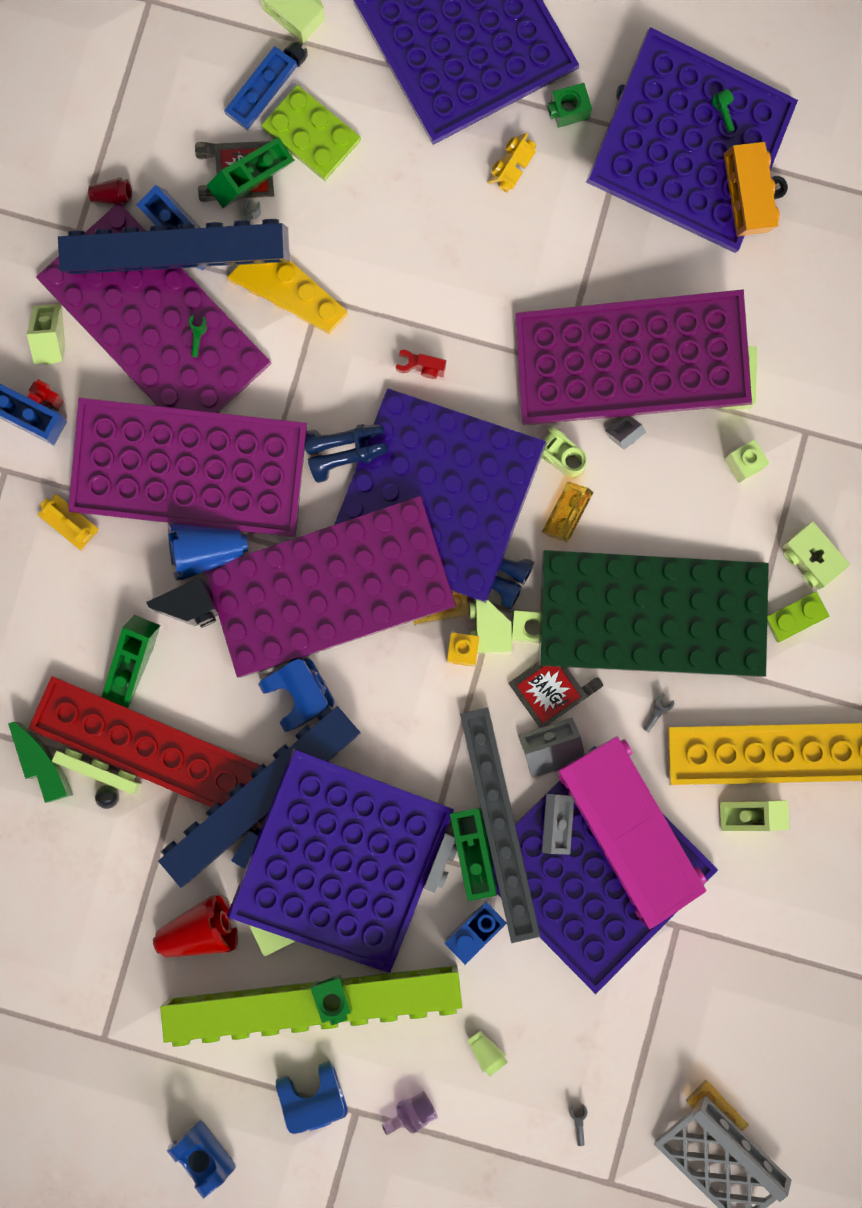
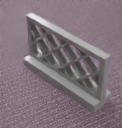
M706 1095L697 1102L693 1110L656 1139L654 1143L718 1208H732L731 1202L747 1203L748 1208H767L776 1200L781 1202L789 1195L792 1179ZM695 1119L703 1127L704 1135L688 1133L687 1125ZM670 1139L683 1140V1151L672 1150L666 1142ZM688 1141L704 1142V1153L688 1152ZM709 1143L720 1144L725 1149V1156L709 1154ZM689 1160L705 1161V1172L694 1171L689 1166ZM709 1162L725 1163L726 1174L710 1173ZM730 1164L742 1165L747 1170V1177L731 1175ZM710 1181L726 1182L727 1193L715 1192L710 1187ZM731 1183L747 1185L748 1196L731 1194ZM752 1185L762 1186L770 1194L765 1198L752 1196Z

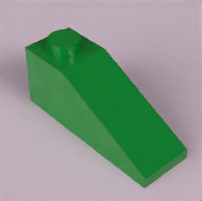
M278 137L222 169L207 184V187L221 207L225 208L270 179L295 160Z
M133 615L122 627L101 697L129 708L153 651L161 625Z
M481 808L450 814L467 901L497 896L492 855Z

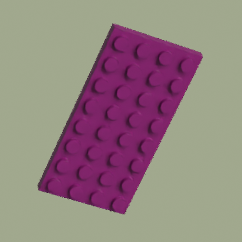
M115 205L85 232V235L95 234L96 229H111L112 233H122V228L137 227L140 228V231L146 230L122 205ZM58 256L36 276L38 281L159 407L219 413L271 365V361L182 268L69 275L59 271ZM192 315H194L195 319L194 326H201L203 317H205L207 323V331L201 335L198 358L191 357L193 333L190 329L189 319Z
M744 289L516 313L522 424L524 426L752 405Z
M79 398L68 512L296 537L305 453L304 444L308 423Z
M421 496L238 557L227 564L206 571L237 678H242L457 607Z

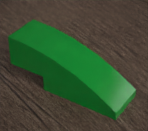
M8 723L25 779L37 777L44 802L51 803L72 796L73 793L60 765L52 762L54 756L47 746L22 723Z

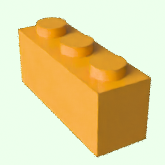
M765 142L733 145L723 155L736 236L768 233L779 226L778 222L780 220V212L778 207L775 206L774 199L775 182L771 178L769 168L771 164L770 153L766 149Z

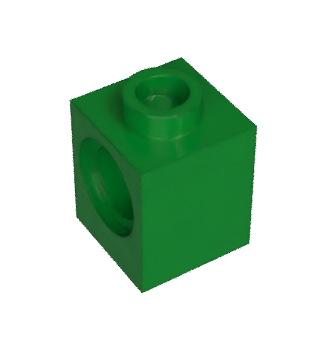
M585 83L552 91L551 100L547 103V108L551 120H556L558 128L590 119L592 106ZM568 102L573 104L575 108L567 110L562 107V104Z
M341 974L312 984L311 991L321 1022L329 1021L330 1025H335L348 1019L347 1014L352 1012V1007ZM329 994L337 995L341 1000V1005L336 1009L328 1008L324 1003L325 996Z

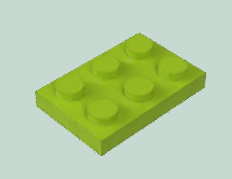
M296 85L261 125L263 131L273 139L279 137L292 155L324 181L329 178L361 141V137L299 85Z

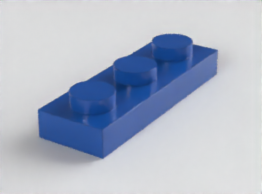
M274 46L224 110L225 115L248 131L297 68V62Z

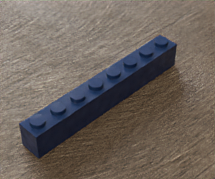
M264 219L262 224L251 225V221L241 220L234 221V226L224 227L221 222L206 223V228H195L194 224H180L178 229L168 230L167 226H151L150 231H140V228L126 227L122 228V233H112L111 229H96L95 234L85 235L84 231H68L67 236H58L59 271L69 275L290 262L288 227L280 223L279 219Z
M329 706L317 716L320 721L315 726L310 728L307 725L295 735L297 741L293 745L288 747L285 744L272 755L275 760L267 767L264 763L261 764L250 774L253 779L245 786L239 783L228 793L231 798L223 805L217 802L206 812L208 818L201 824L197 821L194 822L183 832L186 836L178 844L172 841L161 851L163 857L158 862L180 888L186 886L267 815L293 748L330 761L361 734L338 706L334 709Z

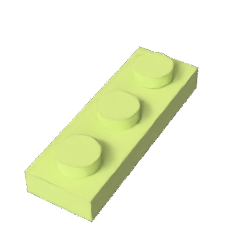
M66 748L65 752L56 751L52 762L130 794H137L142 784L135 781L136 775L121 769L119 773L108 770L109 764L97 759H93L92 763L81 759L82 753L70 748Z

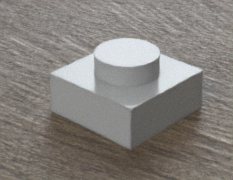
M623 416L605 430L609 439L624 450L646 433L643 425L631 416Z

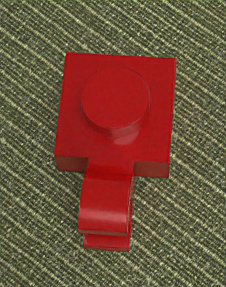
M400 350L399 356L407 358L409 362L405 366L396 364V371L399 373H408L412 369H416V371L421 372V376L437 379V376L444 378L447 360L423 354L415 355L408 350Z
M37 379L36 382L34 381L28 390L29 399L47 408L52 407L59 411L64 402L59 394L50 389L49 384L40 379Z

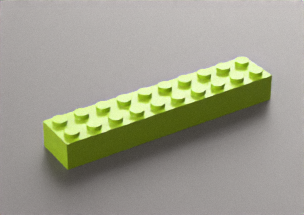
M457 965L342 978L352 1007V1012L347 1014L348 1019L343 1022L350 1021V1026L368 1024V1019L380 1018V1022L383 1023L397 1021V1016L409 1015L410 1019H420L427 1017V1012L439 1011L441 1016L453 1015L457 1013V1009L463 1008ZM320 981L169 998L160 1006L163 1043L172 1042L173 1047L189 1045L190 1041L194 1039H202V1043H213L220 1041V1037L231 1035L232 1040L249 1038V1034L254 1032H261V1036H273L279 1034L281 1029L291 1028V1033L308 1031L309 1026L320 1025L321 1029H333L339 1026L338 1024L330 1025L329 1021L321 1022L311 991L312 984ZM329 994L325 996L324 1003L328 1008L336 1009L341 1005V1000L337 995Z

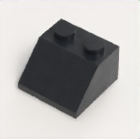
M200 577L146 602L150 609L159 614L193 626L200 625L201 628L217 621L215 617L219 613L207 583Z

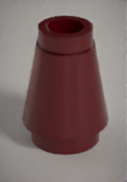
M121 177L89 186L88 195L92 203L124 206L126 202H131L132 188L128 179L123 180Z

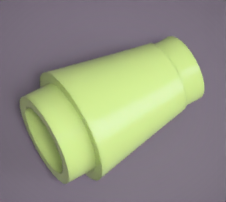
M479 1031L467 1041L482 1072H486L489 1077L508 1063L504 1058L506 1054L484 1035L482 1031Z

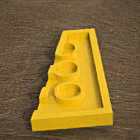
M291 260L290 262L239 265L227 277L229 282L247 289L257 297L264 298L273 303L274 306L296 315L297 318L327 334H330L348 315L347 310Z

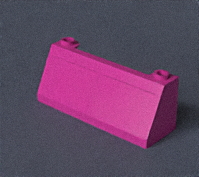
M616 736L557 769L555 773L561 783L567 789L569 788L568 794L574 800L630 898L631 904L637 907L635 908V913L640 922L648 929H651L704 894L707 890L703 884L707 881L699 867L693 868L632 762L630 755L633 752L625 739L620 741L619 737Z

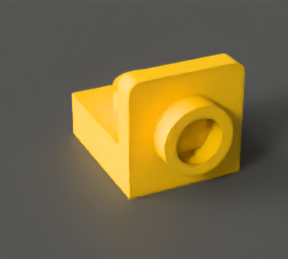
M451 633L447 663L475 667L479 637Z

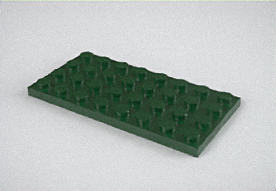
M544 550L542 552L538 666L766 677L769 563Z

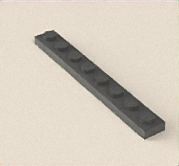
M489 708L462 713L460 716L511 943L541 937Z

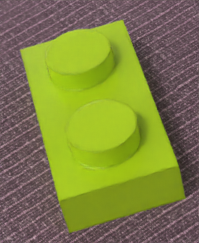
M816 591L769 615L767 624L777 643L830 617Z

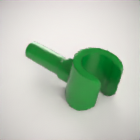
M725 89L713 97L712 104L723 115L727 131L730 132L735 129L727 106L734 101L730 90Z
M192 315L189 319L190 329L193 333L191 357L198 358L201 335L206 333L207 323L205 317H203L202 325L194 326L195 319L194 315Z

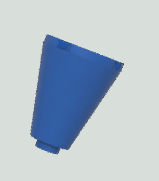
M177 523L168 525L169 530L174 532L168 533L171 564H176V572H173L175 581L184 580L220 567L243 556L244 552H248L246 535L241 536L239 530Z

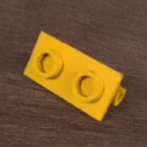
M528 133L513 136L507 142L504 148L507 152L502 160L496 161L491 168L490 173L492 176L488 181L489 184L499 182V188L504 192L514 189L523 174L521 170L515 167L516 164L526 168L536 153L535 148L537 145L531 140L525 141L529 135Z
M56 493L51 499L46 498L40 505L42 510L38 513V516L80 551L99 530L80 513L68 512L69 504Z

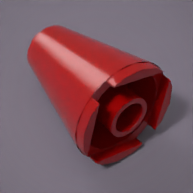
M221 895L210 896L159 928L153 938L155 951L164 958L228 953L235 950L238 945L237 927H231L230 918L227 916L230 908L228 902Z

